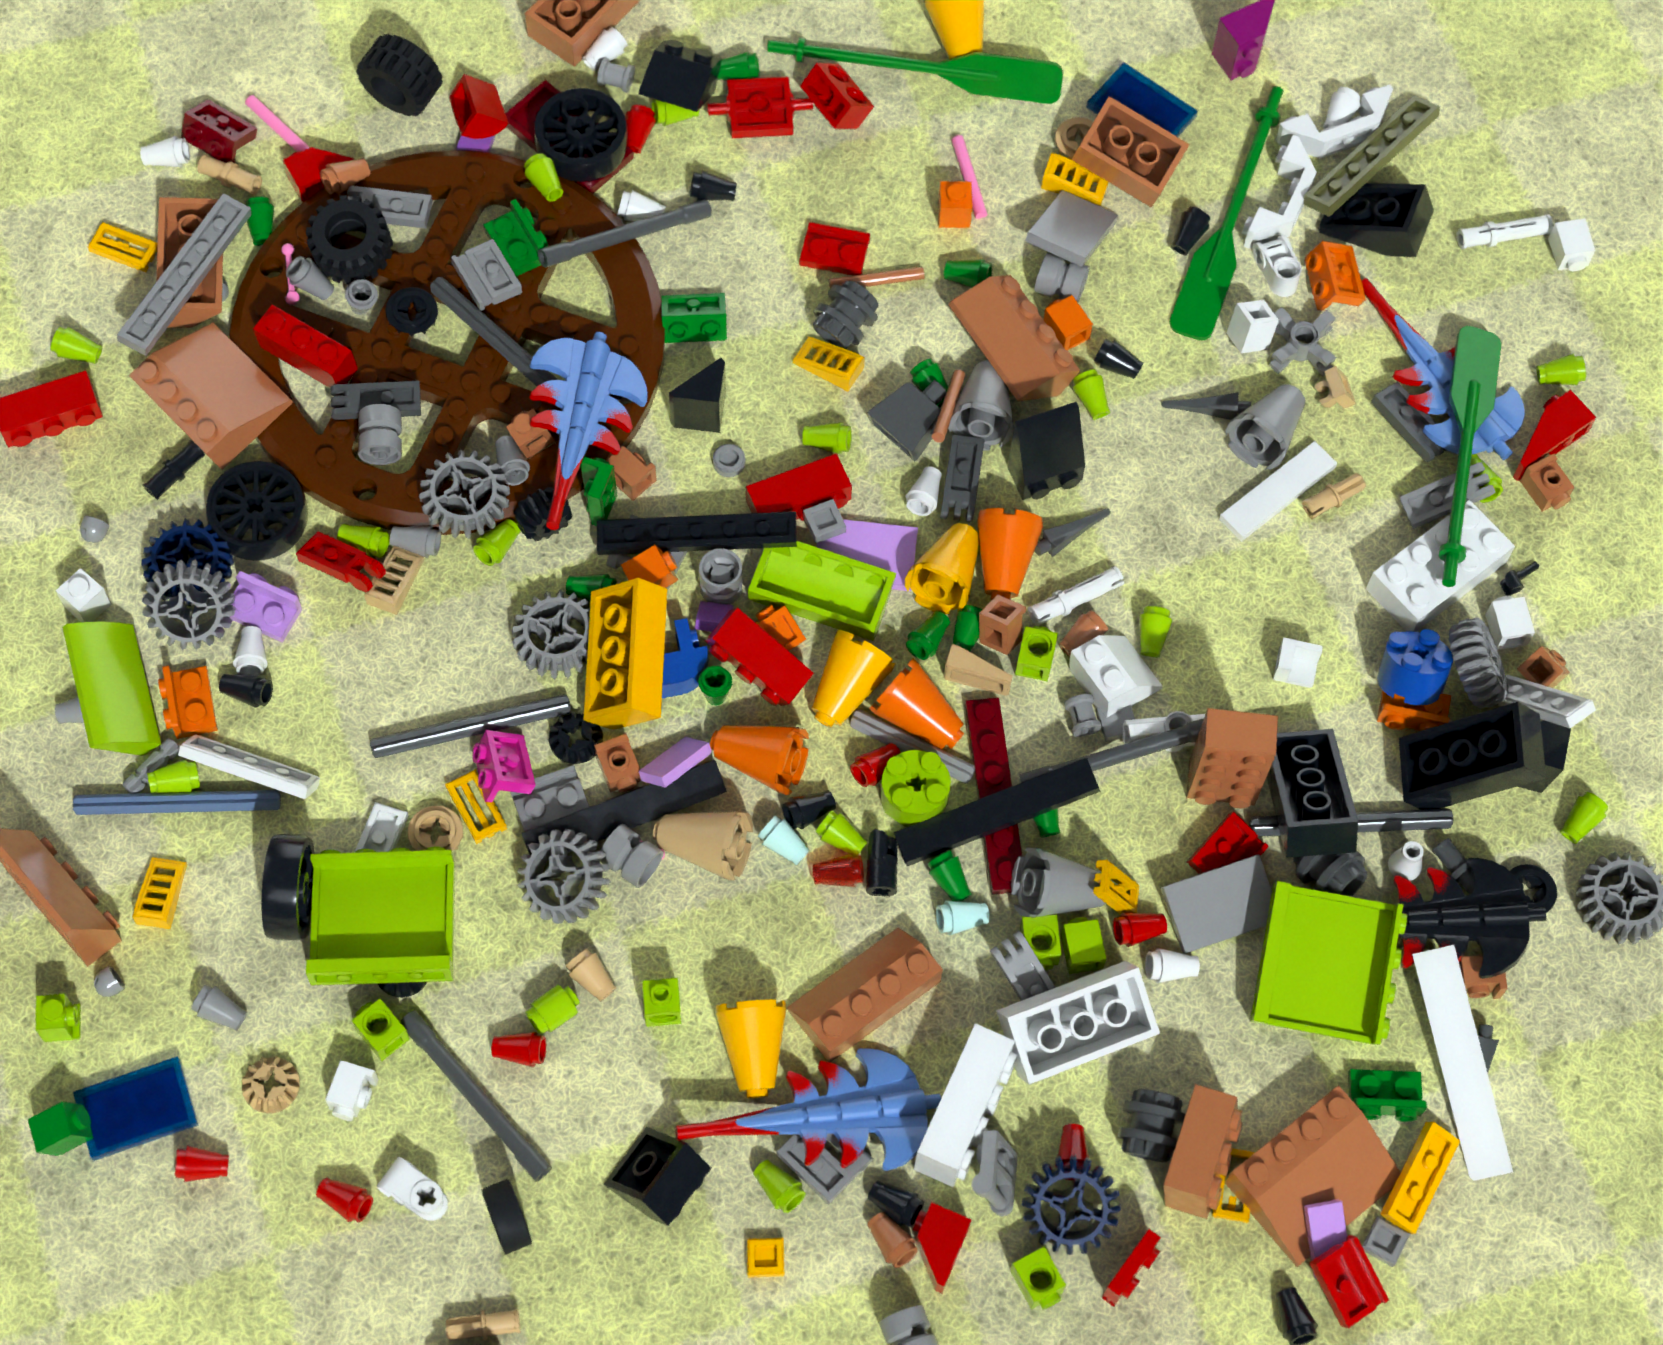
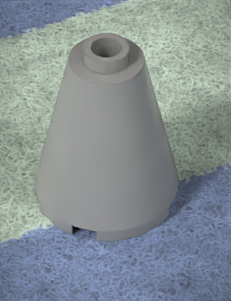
M988 360L981 361L974 366L957 400L948 427L949 431L951 432L952 430L955 435L985 439L983 451L990 450L992 445L1000 444V447L1006 445L1012 438L1014 429L1008 387Z
M1283 384L1235 416L1225 430L1226 435L1229 433L1231 441L1228 445L1231 451L1240 460L1254 468L1258 464L1268 466L1265 470L1279 466L1286 456L1305 406V398L1302 392L1295 386Z
M1026 848L1024 851L1028 853L1025 857L1019 856L1015 862L1011 880V894L1018 897L1019 905H1014L1020 916L1034 918L1035 916L1040 917L1097 908L1105 904V902L1093 894L1094 887L1100 886L1095 881V874L1101 873V871L1040 848Z

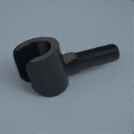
M1533 562L1521 571H1509L1505 575V579L1500 582L1505 595L1509 596L1520 592L1524 588L1521 580L1539 569V564Z

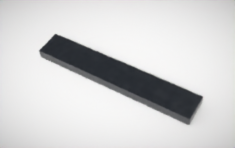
M796 511L597 520L598 555L638 554L654 545L663 552L797 547Z
M1084 758L894 832L904 862L906 866H910L1100 792L1088 759Z
M711 760L691 768L666 788L648 784L521 832L529 855H532L528 845L531 843L539 844L538 836L546 834L550 837L552 830H560L563 834L565 829L574 830L575 835L579 832L585 833L587 841L595 840L597 842L608 838L621 824L634 828L663 817L665 814H671L726 793L727 790L716 760Z

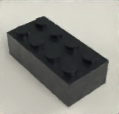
M1520 702L1511 703L1399 738L1403 801L1420 810L1440 809L1546 779L1540 714Z
M1322 729L1277 733L1276 756L1267 775V781L1286 858L1356 852L1359 821L1334 730Z

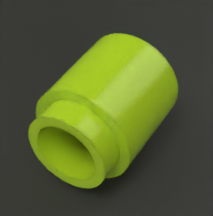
M557 984L530 1004L531 1008L525 1011V1014L536 1031L542 1035L546 1031L553 1032L578 1014L576 1006L580 1002L569 986L563 989Z

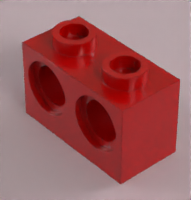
M816 63L800 85L834 129L859 128L874 108V105L840 64Z

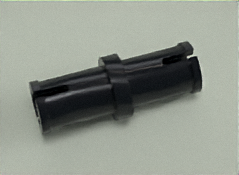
M190 440L171 460L166 459L162 462L163 467L142 486L152 497L158 500L177 480L181 482L185 478L184 474L203 458L205 454Z

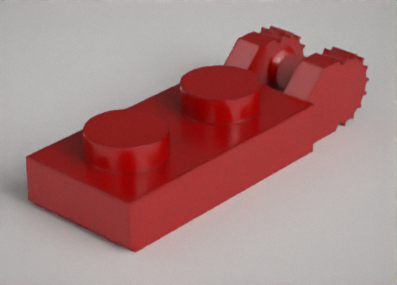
M319 531L296 552L300 562L343 582H350L356 589L362 590L365 593L373 587V583L369 577L359 572L362 568L369 575L379 579L386 574L384 566L379 561L374 560V558L367 556L366 552Z

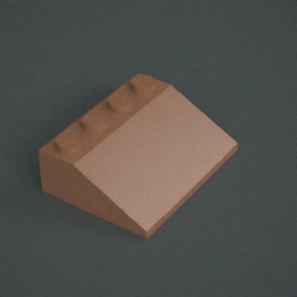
M214 323L153 352L129 374L146 394L221 470L293 403Z
M0 828L1 864L87 967L122 941L116 932L120 928L118 922L109 911L101 914L95 907L99 900L87 886L82 889L79 888L74 882L78 875L66 861L61 865L53 856L58 852L46 837L39 840L30 830Z
M1338 1085L1233 1170L1225 1184L1240 1202L1249 1208L1252 1216L1295 1266L1299 1267L1311 1257L1304 1205L1336 1199L1342 1201L1345 1225L1347 1227L1394 1187L1401 1172L1363 1112Z

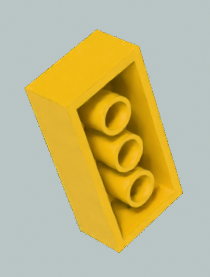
M635 578L591 591L584 721L608 729H619L661 718L667 588L641 578Z

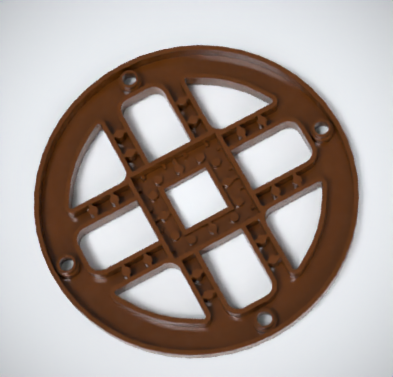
M431 151L399 156L369 165L370 176L365 177V179L353 186L431 195L432 200H446L423 244L417 251L406 254L392 250L391 259H385L387 267L384 270L379 268L377 270L378 276L374 279L371 276L365 278L374 285L391 291L371 331L368 333L294 305H289L285 300L289 291L286 276V259L281 251L282 246L289 243L294 247L292 261L299 256H303L305 259H312L316 264L307 244L306 228L311 227L309 219L311 215H318L316 209L320 205L323 207L328 205L327 200L333 198L334 202L339 201L340 196L347 195L348 192L347 189L341 194L336 192L329 194L325 187L301 203L277 226L251 262L241 283L234 305L229 339L293 401L284 382L281 359L262 349L253 331L255 325L273 304L352 350L358 369L349 384L419 381L421 400L441 406L442 409L410 470L401 474L384 471L362 463L355 458L358 452V438L360 436L358 419L335 420L331 418L324 432L319 435L303 417L294 401L255 438L274 464L285 468L297 479L307 495L336 512L357 521L392 530L393 526L431 525L429 522L430 515L423 513L422 506L425 503L420 501L419 494L424 492L420 486L421 480H429L425 474L426 470H436L434 466L436 459L443 463L447 462L445 456L447 452L452 455L453 459L459 458L458 452L460 449L464 451L474 429L484 420L491 419L510 424L513 417L523 411L528 412L534 409L538 414L546 410L562 411V409L548 402L533 401L529 398L532 391L506 382L513 365L480 335L464 366L408 347L413 336L411 337L408 333L404 332L398 333L396 328L389 325L386 316V305L389 298L401 289L413 287L425 290L433 296L436 302L444 304L431 292L430 284L437 277H443L477 307L452 265L451 256L456 255L458 257L481 213L491 205H502L511 209L510 201L516 199L521 208L527 207L532 217L537 219L534 229L536 232L542 231L548 246L561 242H570L625 225L624 222L603 201L574 181L560 176L558 178L563 189V195L553 202L547 201L534 185L529 188L519 187L524 183H532L525 176L524 165L526 161L511 156L482 151ZM344 233L336 240L334 247L342 250L351 249L358 246L363 239ZM636 238L585 254L596 268L607 288L617 326L614 328L547 305L540 300L557 264L546 268L541 265L517 276L518 281L522 285L521 294L496 305L491 303L484 306L485 309L482 310L489 319L522 348L527 339L542 345L560 338H573V340L587 343V341L593 340L596 332L606 334L605 343L610 347V351L626 357L639 369L646 383L648 394L647 403L644 407L639 406L635 402L622 404L631 418L633 428L630 433H626L612 424L598 422V424L606 427L613 433L620 448L622 446L628 447L650 411L659 387L665 352V328L662 327V300L658 283L650 262ZM271 272L281 273L276 277H267ZM411 303L409 311L406 312L410 321H413L417 314L414 303ZM609 395V396L615 398L616 400H619L620 398H622L621 396H618V395ZM548 430L556 443L527 459L530 470L526 481L519 485H507L510 488V494L506 496L509 500V507L501 508L504 511L503 519L493 518L496 526L506 519H511L517 523L514 511L519 507L518 503L527 498V494L532 495L537 489L543 491L547 487L554 489L559 434ZM589 445L584 457L606 460L610 452L600 447ZM581 465L567 500L584 489ZM448 479L443 484L438 497L444 495V491L451 488L453 480L449 481ZM459 484L462 498L466 497L470 504V494H468V491H464L461 484ZM492 491L486 493V497L478 501L476 504L478 511L488 503ZM364 492H373L375 494L369 500L359 499V496ZM459 509L449 511L458 515H467ZM440 523L433 525V529L439 530ZM487 525L483 526L484 531L491 530ZM451 528L445 533L441 532V535H452ZM477 529L471 530V533L477 532Z

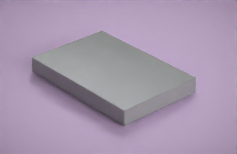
M1062 190L1028 231L1025 241L1083 267L1114 227L1119 215Z
M1260 854L1160 887L1183 954L1266 926L1272 890Z

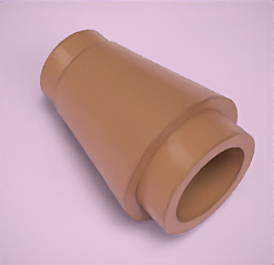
M361 158L327 164L326 169L320 171V176L329 194L335 192L341 194L350 186L370 176V169L366 160Z
M1090 610L1086 615L1083 613L1080 615L1058 645L1070 658L1072 650L1099 635H1104L1109 629L1105 622L1095 612Z
M884 1212L878 1213L868 1222L867 1226L871 1230L886 1263H892L895 1268H899L907 1264L917 1254L918 1249L914 1245L915 1239Z

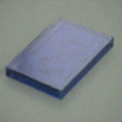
M1125 62L1087 101L1086 106L1098 115L1110 96L1177 137L1192 123L1198 113L1196 109Z
M178 1056L73 1091L76 1104L85 1105V1109L91 1119L90 1127L93 1139L87 1141V1146L93 1161L199 1125Z

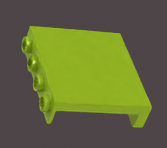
M429 847L425 851L394 848L390 852L359 849L355 853L324 850L320 854H310L313 865L310 960H306V975L310 985L453 981L455 861L452 850H446L443 847Z
M1281 881L1273 883L1250 1022L1366 1044L1381 1045V1039H1387L1390 1028V1018H1385L1387 1004L1393 1003L1396 991V984L1391 983L1393 969L1399 968L1402 950L1396 947L1398 935L1404 934L1407 924V914L1402 913L1404 904L1393 905L1291 886V883Z

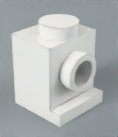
M340 1060L325 1100L329 1109L333 1110L332 1115L342 1120L352 1121L354 1117L358 1116L360 1108L366 1109L372 1094V1088L368 1086L369 1084L376 1086L378 1082L375 1070Z

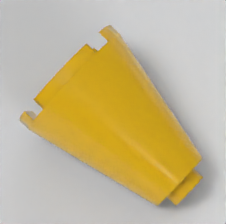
M925 0V7L949 59L973 52H982L985 0Z
M953 524L908 570L905 577V587L907 591L911 588L916 594L914 600L919 605L933 612L940 611L944 614H949L950 610L955 609L962 611L969 599L980 544L977 531L969 524Z
M838 630L834 636L811 708L816 713L814 719L829 728H832L833 724L841 726L892 672L896 665L892 663L893 659L879 648L865 640L863 642L857 640L853 642L851 640L854 634L843 630Z
M774 999L736 1002V1007L727 1008L726 1003L717 1005L715 1014L739 1091L746 1092L747 1098L767 1097L768 1090L774 1089L786 1015V1001L781 1000L778 1003Z

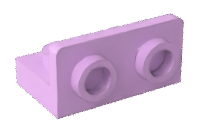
M239 571L236 576L239 585L233 593L235 601L231 604L236 610L235 614L230 616V618L244 626H256L262 630V634L283 643L302 611L298 595L288 587L280 586L278 588L269 584L259 574L251 573L249 575Z

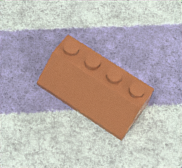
M159 197L156 282L218 199ZM223 254L168 328H192L222 312Z
M1011 275L991 276L956 297L948 304L1018 402L1056 397L1065 390L1080 372V369L1073 361L1072 355L1064 349L1056 338L1054 330L1045 323L1038 313L1037 307L1029 301L1021 290L1018 281Z
M898 927L786 1007V1009L828 1062H832L939 984L943 969L920 941Z

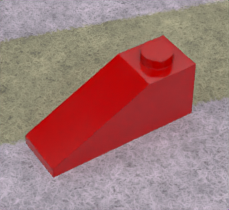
M1569 390L1562 396L1558 394L1552 396L1543 405L1545 410L1513 475L1516 481L1522 478L1528 466L1552 454H1558L1590 431L1597 417L1572 390Z

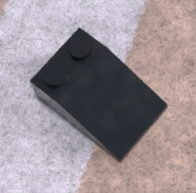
M1366 183L1330 217L1324 214L1318 229L1322 234L1385 256L1416 257L1434 208L1425 184Z
M1077 401L1015 421L1007 468L1022 500L1030 497L1032 499L1043 498L1051 490L1060 487L1063 489L1073 488L1083 479L1085 458L1080 411Z

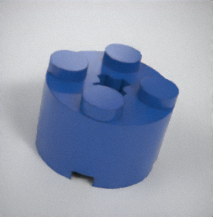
M1433 630L1392 632L1385 647L1377 682L1380 688L1392 698L1394 694L1405 697L1404 703L1410 705L1432 704L1439 699L1440 694L1445 689L1453 664V654L1449 647L1439 640V634Z

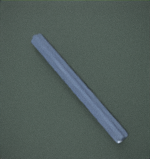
M278 790L75 795L73 798V811L77 815L278 810L281 806V795Z

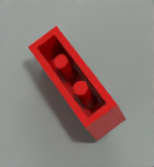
M273 304L253 328L262 349L329 388L336 384H347L358 369L352 350Z
M86 370L0 398V432L8 448L12 446H26L32 440L43 436H57L65 429L77 425L88 426L94 423L96 419L103 417Z
M837 453L746 486V502L751 513L796 511V517L801 521H805L803 518V510L832 499H834L839 509L845 506L852 496V484Z
M738 607L729 610L705 640L711 646L709 651L721 662L725 663L727 660L736 668L735 674L747 684L753 682L762 690L760 695L773 706H777V704L780 706L789 705L814 674Z

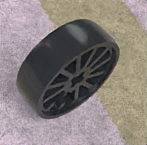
M575 88L560 92L547 100L537 114L534 125L536 151L538 154H545L548 158H551L557 175L564 179L575 182H588L600 179L613 172L625 157L629 142L626 117L618 103L600 91L588 88ZM589 111L594 112L591 117L589 115ZM580 112V116L572 117L569 114ZM562 116V122L556 120ZM603 116L608 118L607 120L597 124ZM550 128L557 132H547V130ZM614 128L617 129V132H608ZM576 154H579L578 158H573ZM584 154H588L590 158H584Z
M252 461L230 468L214 482L207 497L206 517L208 524L211 526L212 533L217 532L219 542H227L233 556L245 560L261 561L284 554L299 541L307 525L308 505L300 483L289 471L274 463ZM268 482L262 492H260V483ZM254 483L253 492H249L245 485ZM277 486L280 487V488H282V489L276 491L275 493H273V491L275 490V488H276ZM237 489H241V491L244 494V497L234 493V491ZM290 496L294 500V502H281ZM227 500H229V501H231V502H233V503H235V504H224V503H226ZM285 513L294 514L291 519H288ZM221 515H232L221 521ZM274 523H280L283 525L282 528L276 532L273 529H268V527ZM240 524L233 535H230L226 532L227 530ZM248 529H252V540H242ZM259 532H261L264 540L259 541Z
M278 834L274 835L269 842L264 863L261 897L262 924L267 938L297 941L303 940L307 935L311 920L310 911H312L313 865L310 854H315L312 839L308 836Z

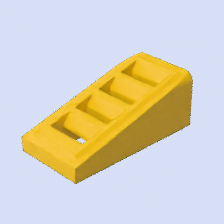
M1051 152L1043 175L1041 189L1058 194L1064 190L1101 206L1109 182L1073 160ZM1056 171L1061 172L1060 177L1055 175ZM1068 175L1073 176L1072 182L1066 180ZM1080 178L1086 180L1083 187L1078 186ZM1092 182L1098 183L1095 193L1089 191Z
M810 336L793 359V364L846 391L850 390L864 369L865 357L853 351ZM812 348L817 350L811 360L805 358ZM824 353L828 356L822 364L818 363V360ZM833 359L838 360L833 368L829 366ZM844 364L848 366L845 372L840 370Z
M152 857L132 915L136 924L171 929L187 867L186 862ZM158 868L176 870L174 876L157 874ZM154 882L171 883L170 888L154 886ZM151 893L167 895L166 900L151 898ZM148 905L161 906L163 908L162 911L148 910Z

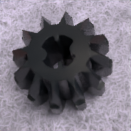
M547 487L543 491L537 489L532 495L527 494V498L518 503L519 507L514 511L518 527L527 539H534V541H539L543 537L549 539L551 535L559 534L561 528L569 525L568 521L573 515L569 502L566 500L559 529L550 530L546 527L553 499L554 489L552 487Z

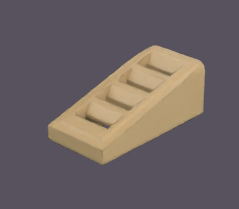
M393 546L382 563L386 569V574L380 579L374 576L371 581L373 587L364 594L366 604L397 615L418 574L424 557ZM397 557L411 561L412 564L409 567L395 562ZM394 568L405 572V575L401 576L390 572V570ZM386 578H389L400 583L397 586L385 582ZM384 588L394 593L389 595L381 592V589Z
M951 645L945 665V680L1004 696L1009 695L1012 675L958 645Z

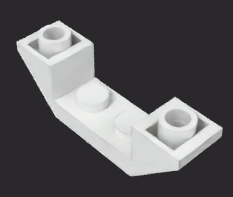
M1389 84L1381 88L1374 87L1369 89L1361 98L1360 108L1358 109L1361 116H1357L1349 122L1336 127L1329 126L1321 132H1318L1308 113L1299 117H1289L1280 123L1276 141L1281 146L1282 144L1288 146L1292 136L1295 135L1301 140L1307 154L1319 159L1357 146L1380 126L1393 88Z
M1295 135L1292 136L1288 146L1282 144L1275 161L1280 164L1277 175L1292 180L1288 195L1292 197L1289 203L1283 201L1278 214L1259 207L1254 218L1250 216L1247 218L1242 234L1246 235L1244 247L1251 249L1253 244L1257 242L1264 244L1277 240L1280 235L1285 234L1289 237L1304 206V195L1313 186L1317 172L1301 140Z

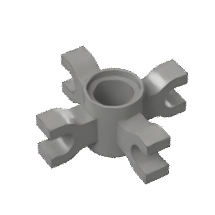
M1281 307L1274 313L1279 320L1275 332L1282 335L1287 340V344L1273 353L1272 357L1274 360L1270 362L1269 366L1279 374L1293 360H1309L1314 368L1324 377V371L1333 367L1331 364L1336 360V356L1321 347L1317 342L1318 339L1327 335L1333 327L1330 324L1336 318L1326 310L1313 323L1307 321L1295 323L1289 313ZM1298 340H1303L1307 344L1300 343Z

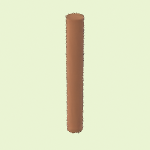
M922 266L829 279L830 288L833 285L841 286L844 281L850 280L863 287L921 280L925 276Z
M955 370L952 374L932 434V439L935 442L940 443L945 439L965 379V373L962 370Z

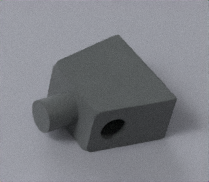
M935 380L923 392L908 382L870 409L867 414L870 422L915 462L932 440V434L941 410L937 404L945 397L946 390Z

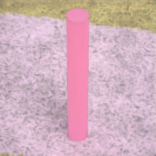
M254 95L246 99L245 104L296 152L310 148Z
M961 135L952 138V144L964 181L972 182V208L976 219L987 217L986 207L964 137Z

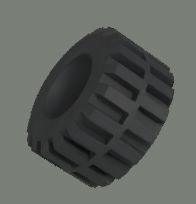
M390 34L380 35L356 69L360 83L375 100L386 108L405 116H418L421 114L443 83L439 67L426 52L411 41Z
M342 195L339 201L334 202L333 198L327 200L328 205L326 207L320 205L316 209L318 215H311L309 219L311 227L306 228L307 244L318 268L321 269L327 278L331 275L334 282L340 283L344 279L346 285L357 279H365L368 276L374 279L378 276L377 270L379 268L384 270L387 267L385 259H391L392 256L390 247H393V241L382 212L378 207L374 208L373 203L368 199L362 202L360 196L353 195L352 200H349L347 195ZM360 231L366 234L363 241L354 248L342 250L334 247L336 240L346 232Z

